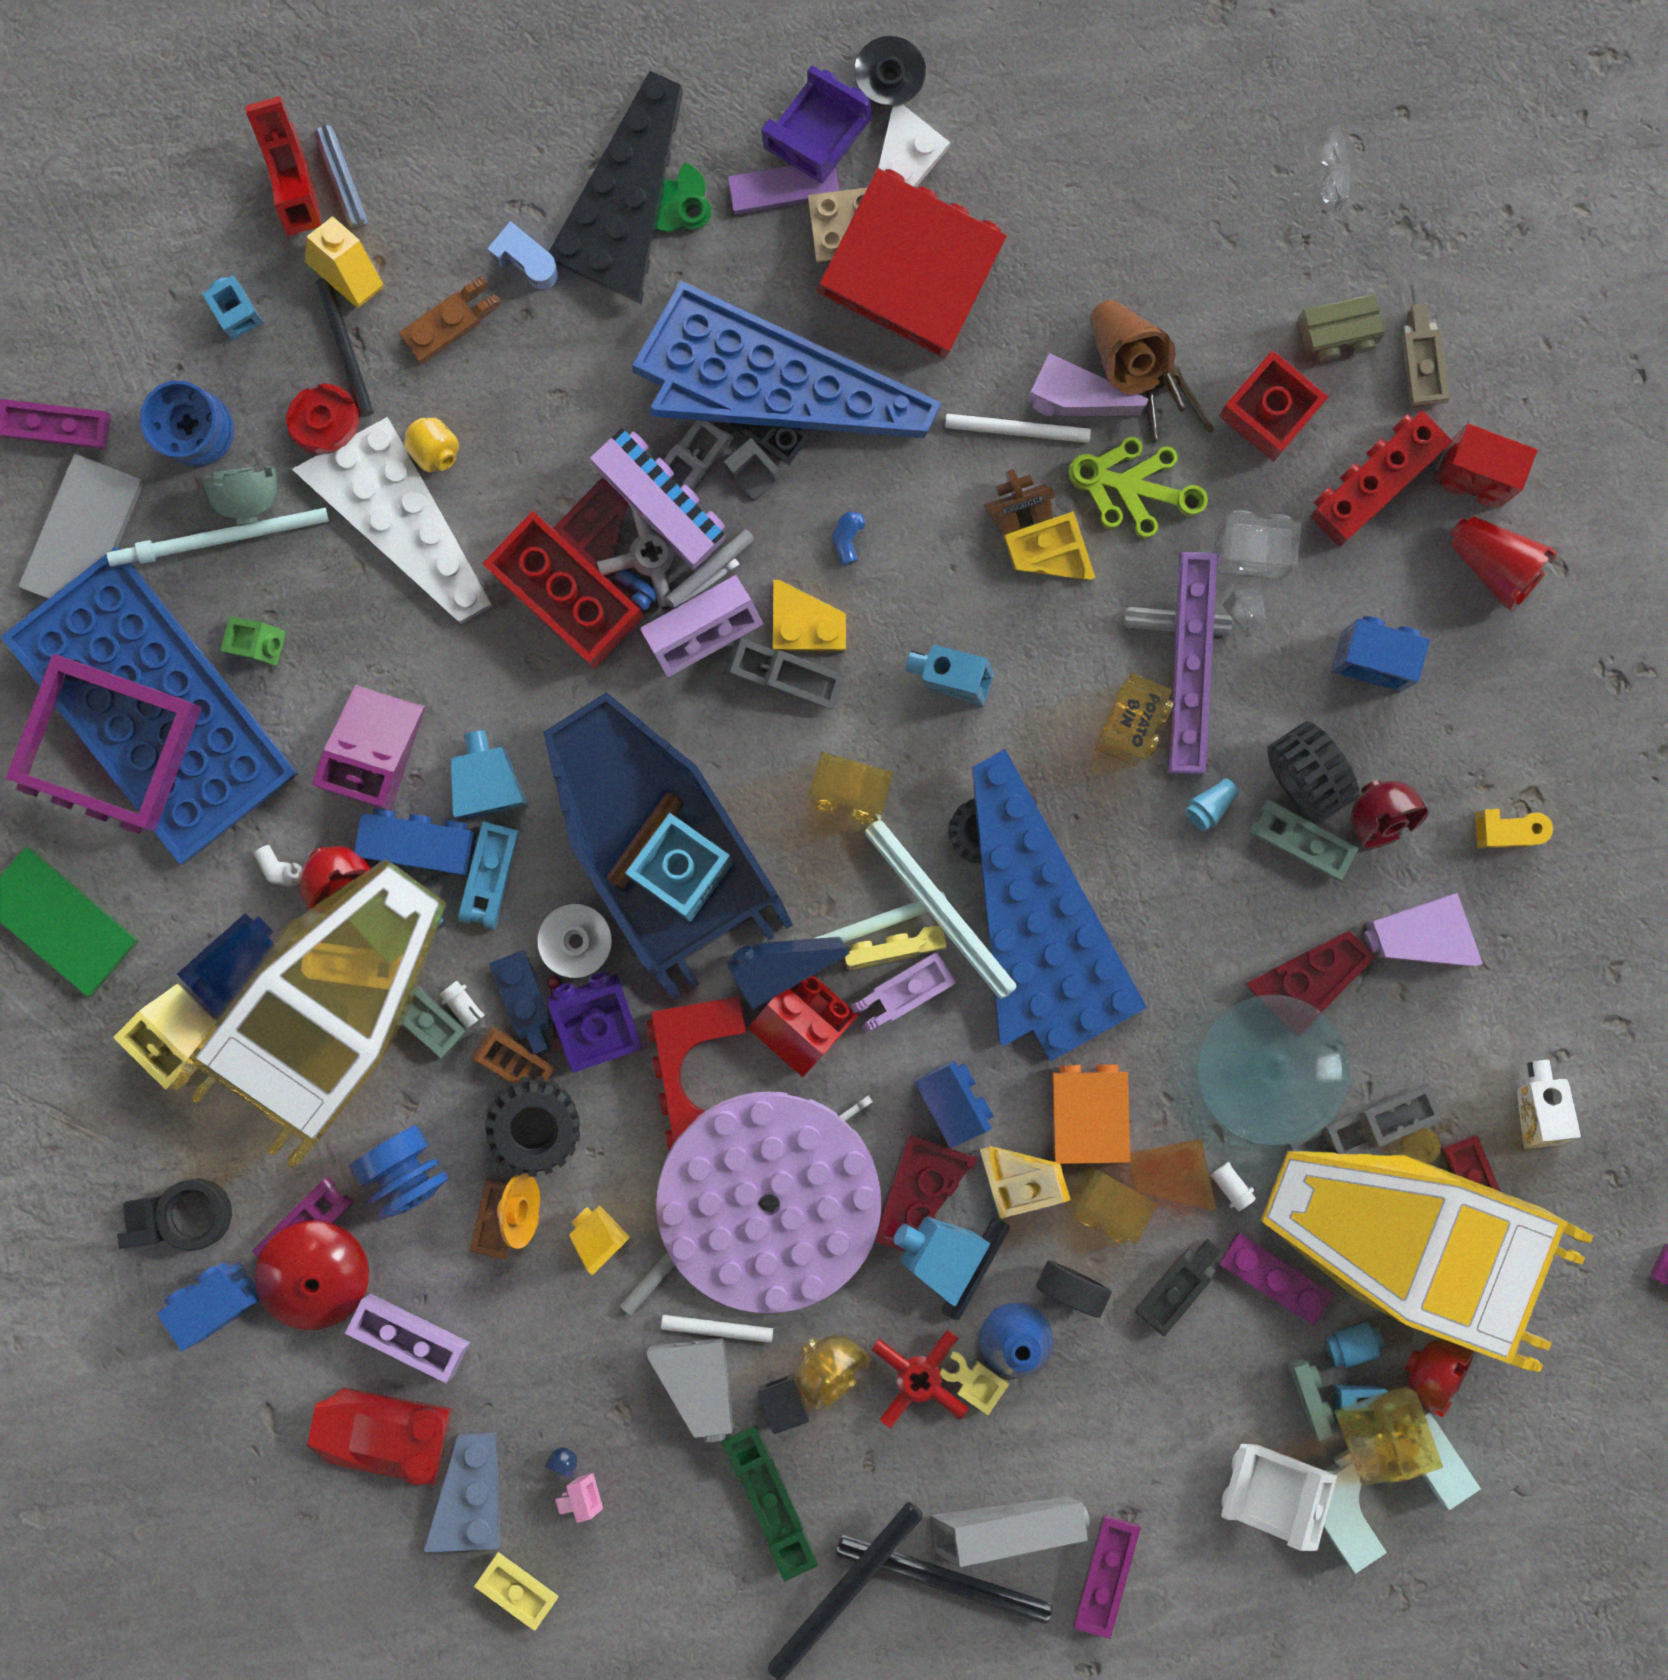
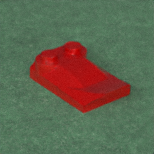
M343 1387L333 1396L316 1403L307 1447L315 1451L329 1464L404 1479L413 1485H422L424 1483L436 1485L452 1408Z

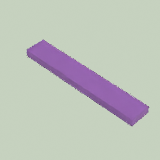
M1179 552L1167 771L1171 773L1206 774L1218 553Z

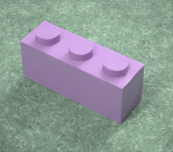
M734 575L640 629L668 678L763 625V622L738 577Z
M369 1294L361 1299L345 1334L444 1383L449 1382L455 1376L471 1343L373 1294Z

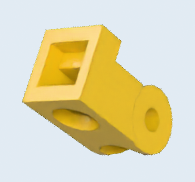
M1484 809L1475 812L1477 849L1530 847L1545 843L1553 833L1552 822L1543 813L1535 812L1520 816L1519 818L1500 819V809Z

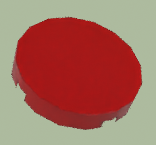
M327 383L317 384L318 387L311 390L306 388L299 392L290 402L286 413V424L288 425V431L292 440L304 451L317 455L333 453L346 446L354 437L359 425V410L349 393L339 386Z

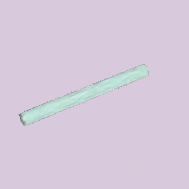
M883 821L873 822L865 830V835L997 997L1003 999L1010 995L1016 988L1015 982Z

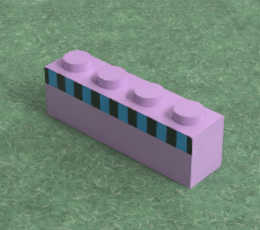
M621 428L590 457L591 465L693 570L696 569L725 541V533L722 531L725 525L712 511L705 514L697 505L700 501L699 498L687 485L684 484L680 488L671 479L674 473L662 459L658 458L654 461L645 452L648 446L638 434L633 431L629 435Z

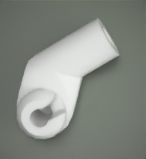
M270 845L261 847L253 852L268 882L286 887L299 884V873L302 869L299 864L279 862Z

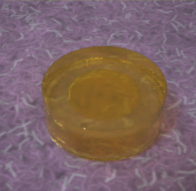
M1422 1128L1402 1137L1400 1149L1402 1155L1430 1164L1439 1155L1440 1141L1434 1132Z

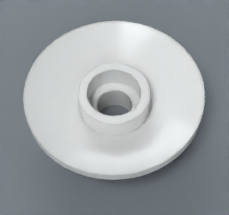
M569 904L557 908L546 917L539 930L538 949L541 958L552 971L561 976L569 978L588 976L596 972L605 963L611 951L612 936L608 923L599 912L585 905ZM579 934L583 938V944L575 949L570 945V939L573 935Z

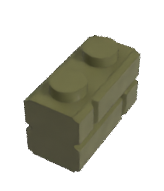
M1374 293L1306 308L1298 316V325L1301 337H1303L1306 357L1308 359L1318 357L1320 362L1336 359L1341 356V351L1354 349L1355 354L1369 352L1376 348V344L1379 343L1385 332L1381 315H1379L1377 298Z

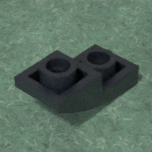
M739 423L729 424V426L748 440L752 438L761 449L788 466L810 438V435L801 428Z

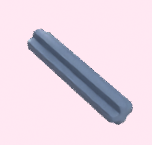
M330 125L317 128L314 131V135L347 224L351 229L366 225L367 218L336 134Z

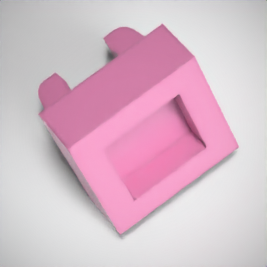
M593 1473L576 1478L566 1486L567 1492L562 1494L563 1497L555 1499L559 1514L574 1512L576 1523L590 1520L603 1510Z

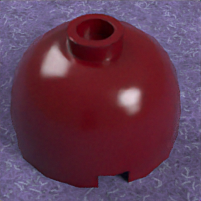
M1374 780L1361 789L1362 794L1356 799L1351 810V823L1361 844L1365 845L1367 849H1374L1399 840L1400 837L1396 833L1408 827L1410 832L1418 828L1426 820L1429 811L1420 795L1406 783Z

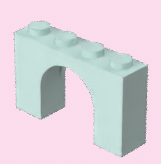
M1422 1406L1406 1408L1396 1416L1397 1422L1386 1429L1377 1428L1365 1437L1366 1442L1355 1450L1348 1448L1334 1458L1335 1463L1324 1470L1337 1475L1323 1529L1355 1574L1387 1553L1363 1517L1359 1504V1492L1362 1482L1373 1468L1388 1461H1404L1415 1465L1440 1503L1449 1510L1481 1490L1431 1413Z

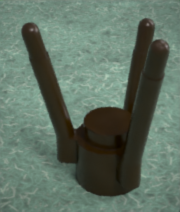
M1174 364L1169 373L1165 370L1158 378L1160 382L1158 385L1145 391L1146 398L1148 399L1149 429L1153 443L1158 441L1153 389H1156L1159 394L1170 391L1178 410L1183 412L1185 405L1177 389V386H1179L1209 433L1214 431V427L1185 382L1180 368L1175 367Z

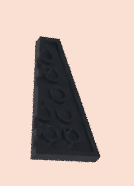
M649 71L549 250L555 264L641 305L644 296L643 285L645 275L648 274L650 265L649 254L652 239L655 238L665 188L664 177L666 167H669L671 157L670 146L673 132L676 131L683 95L681 84L653 71Z

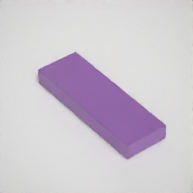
M793 166L728 176L734 215L809 203L808 195L840 191L836 168L833 169L823 184Z

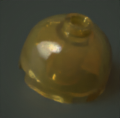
M827 1336L820 1341L817 1338H813L800 1351L803 1358L798 1364L796 1378L799 1388L806 1399L819 1411L821 1410V1403L826 1407L833 1405L858 1382L854 1377L859 1367L865 1372L869 1367L871 1358L859 1344L846 1336Z

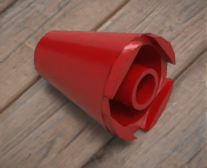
M1472 516L1468 521L1462 518L1450 533V536L1454 538L1451 543L1453 549L1504 608L1511 612L1514 611L1515 604L1517 603L1520 606L1545 576L1546 573L1541 569L1547 561L1553 564L1558 555L1549 546L1476 516Z

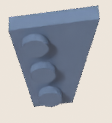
M497 1432L468 1433L457 1436L424 1552L499 1549L500 1515Z

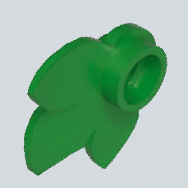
M685 162L679 170L677 181L664 179L665 188L657 229L660 231L673 232L682 227L688 230H699L705 227L711 219L712 209L709 201L705 198L706 181L698 169ZM691 208L700 209V214L696 218H690L688 212Z

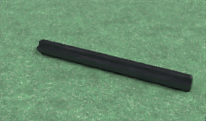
M907 1502L771 1660L768 1665V1672L776 1680H784L922 1520L923 1513L916 1505Z
M842 1535L837 1544L836 1555L840 1558L856 1562L871 1544ZM895 1551L879 1569L880 1571L1043 1624H1047L1052 1615L1053 1606L1048 1601Z

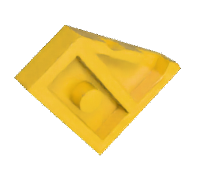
M773 580V650L846 652V613L781 580Z

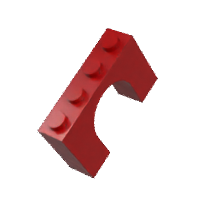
M741 996L652 1011V1019L647 1020L650 1042H657L659 1056L653 1057L656 1079L663 1078L665 1093H659L662 1115H669L671 1129L665 1130L668 1151H670L679 1135L681 1136L696 1121V1118L706 1111L692 1103L684 1092L681 1083V1068L684 1059L693 1047L703 1041L747 1033Z

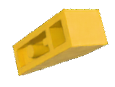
M598 1206L593 1212L586 1207L571 1222L576 1229L569 1236L586 1270L591 1275L630 1238L601 1206Z

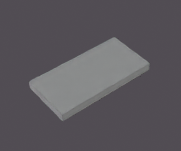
M74 453L18 587L49 599L107 554V552L116 546L118 547L145 482Z

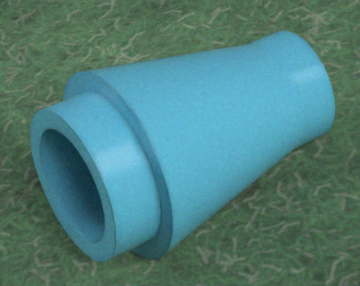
M1224 778L1219 784L1189 800V806L1185 809L1186 816L1202 831H1206L1209 827L1215 828L1240 792L1232 781Z

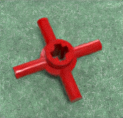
M947 1329L927 1357L913 1356L906 1359L880 1338L874 1343L870 1350L898 1371L897 1384L900 1392L879 1419L888 1428L891 1429L912 1401L924 1402L932 1398L959 1420L965 1415L968 1407L941 1387L942 1376L938 1367L959 1340V1337ZM923 1371L926 1372L925 1376L928 1383L926 1385L918 1383L916 1386H913V1378L910 1375L913 1372L917 1375H920Z

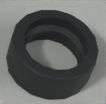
M202 1178L180 1181L169 1187L158 1200L155 1211L156 1227L163 1240L174 1248L185 1251L203 1249L219 1241L229 1229L232 1218L231 1201L225 1190L215 1182ZM197 1192L204 1194L211 1200L215 1208V1219L213 1225L206 1233L192 1237L183 1234L177 1229L173 1221L172 1212L175 1203L180 1197L187 1193Z
M1049 1260L1046 1262L1036 1284V1288L1047 1296L1095 1318H1101L1112 1294V1291L1103 1284Z

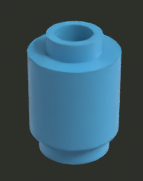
M1368 1321L1334 1331L1333 1336L1325 1338L1330 1358L1335 1367L1344 1365L1345 1368L1380 1358L1379 1350L1385 1348L1379 1328L1377 1326L1371 1328Z

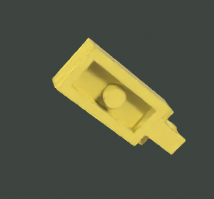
M940 926L923 927L920 934L914 938L908 939V934L903 933L887 937V943L872 946L871 941L850 945V954L845 956L844 959L846 969L850 971L946 949L944 931Z

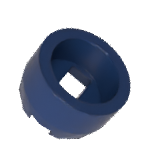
M559 1447L551 1453L545 1467L572 1479L577 1468V1455L568 1448Z

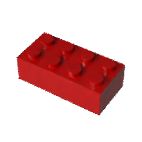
M533 510L482 563L489 573L593 669L607 657L644 617L641 610Z

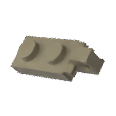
M1427 303L1411 305V308L1407 310L1408 326L1402 327L1401 336L1410 408L1446 404L1450 401L1441 329L1437 328L1436 322L1429 323Z

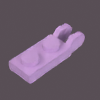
M935 952L874 989L875 992L851 1005L850 1008L853 1013L861 1012L868 1008L871 1003L880 999L887 1012L869 1019L865 1022V1025L861 1026L864 1032L868 1033L890 1019L893 1021L956 984L939 953Z

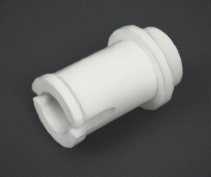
M456 981L439 995L443 998L441 1003L443 1005L447 1004L464 1025V1028L468 1029L485 1014L480 1011L465 992L466 985L461 986Z
M1229 1162L1210 1175L1231 1201L1229 1203L1230 1208L1235 1207L1239 1212L1256 1199L1252 1194L1254 1189L1252 1187L1248 1188Z

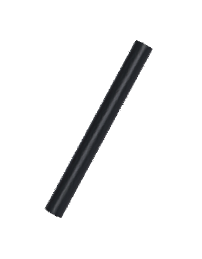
M324 278L316 281L359 414L361 417L370 416L374 413L333 286Z

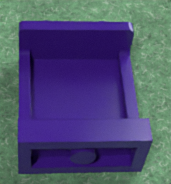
M811 65L807 70L808 80L806 85L777 123L769 118L761 132L763 148L823 184L870 122L871 101L860 89L850 88L841 83L830 71H821Z

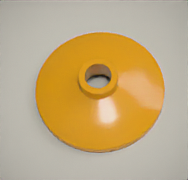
M526 1173L517 1174L509 1181L497 1206L501 1236L508 1247L515 1249L523 1248L530 1242L539 1221L540 1190L535 1178L529 1177V1174Z

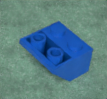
M952 1060L914 1081L950 1148L992 1129L988 1120L994 1118L985 1099L981 1096L976 1099L970 1087L976 1083L965 1064L958 1066Z

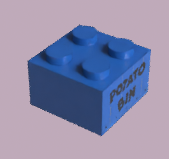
M1363 616L1362 619L1355 620L1342 631L1331 672L1402 692L1419 682L1430 639L1420 636L1421 632L1417 629L1400 626L1397 630L1384 626L1385 621L1379 618Z
M226 1262L221 1263L217 1267L213 1266L195 1278L198 1282L197 1286L193 1283L185 1289L183 1287L164 1300L167 1307L156 1314L181 1352L204 1341L260 1302L255 1284L240 1262L230 1266Z

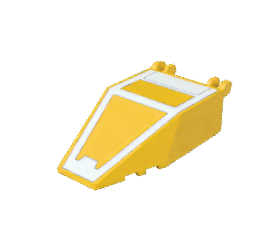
M1287 1151L1261 1217V1221L1357 1299L1407 1326L1516 1367L1535 1372H1541L1543 1364L1534 1357L1517 1353L1521 1340L1542 1350H1549L1552 1344L1544 1338L1526 1332L1525 1329L1554 1255L1556 1254L1581 1265L1585 1259L1577 1251L1558 1246L1562 1234L1570 1235L1584 1243H1591L1593 1235L1540 1206L1405 1155L1382 1156L1361 1153L1355 1155L1336 1154L1334 1152Z

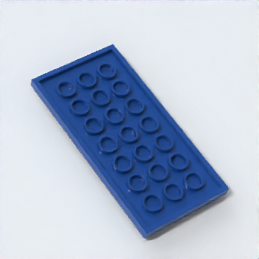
M116 546V547H114V548H113L111 551H109V552L117 551V550H121V549ZM105 554L1 636L39 686H41L50 659L54 653L202 707L156 831H154L180 865H185L299 775L132 563L110 567L107 554ZM66 675L55 707L139 812L176 713Z

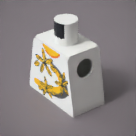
M1550 1060L1528 1062L1527 1069L1530 1083L1517 1089L1524 1149L1561 1146L1581 1138L1568 1080H1553Z

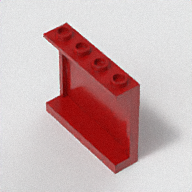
M877 168L819 284L817 293L945 359L1007 235L1002 233L1001 228L995 223L988 220L979 221L969 216L968 210L956 203L948 205L937 199V195L932 190L923 186L916 188L904 182L905 178L898 172L891 169L884 171Z

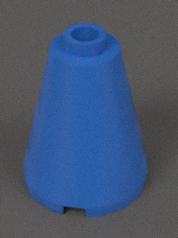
M1007 1303L995 1308L985 1319L979 1331V1347L985 1362L992 1370L1005 1377L1024 1378L1035 1374L1047 1363L1053 1349V1333L1045 1316L1034 1307L1025 1303ZM1019 1346H1024L1021 1350L1016 1351Z

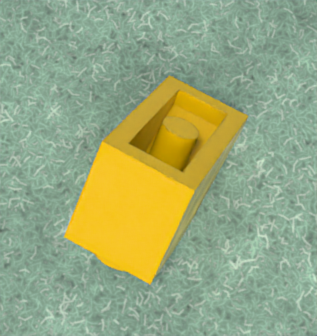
M331 217L307 236L305 263L357 308L361 307L383 289L384 284L360 240L334 217Z

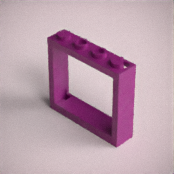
M53 653L5 779L18 783L15 790L38 797L39 791L52 795L50 802L72 810L74 804L86 807L85 815L104 822H107L109 816L122 820L119 827L137 834H141L143 828L156 831L202 707ZM66 675L176 713L139 814L29 775Z

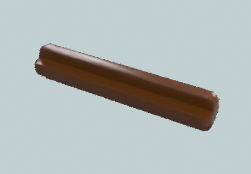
M667 792L608 873L606 879L609 883L618 889L625 888L630 881L626 871L668 814L671 813L673 816L678 814L684 804L680 798L671 792Z

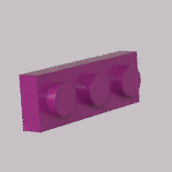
M0 399V438L100 450L107 449L111 414L107 411Z
M1238 1232L1218 1261L1219 1265L1314 1326L1335 1295Z
M1103 1514L1073 1622L1074 1629L1111 1639L1141 1529L1138 1524Z

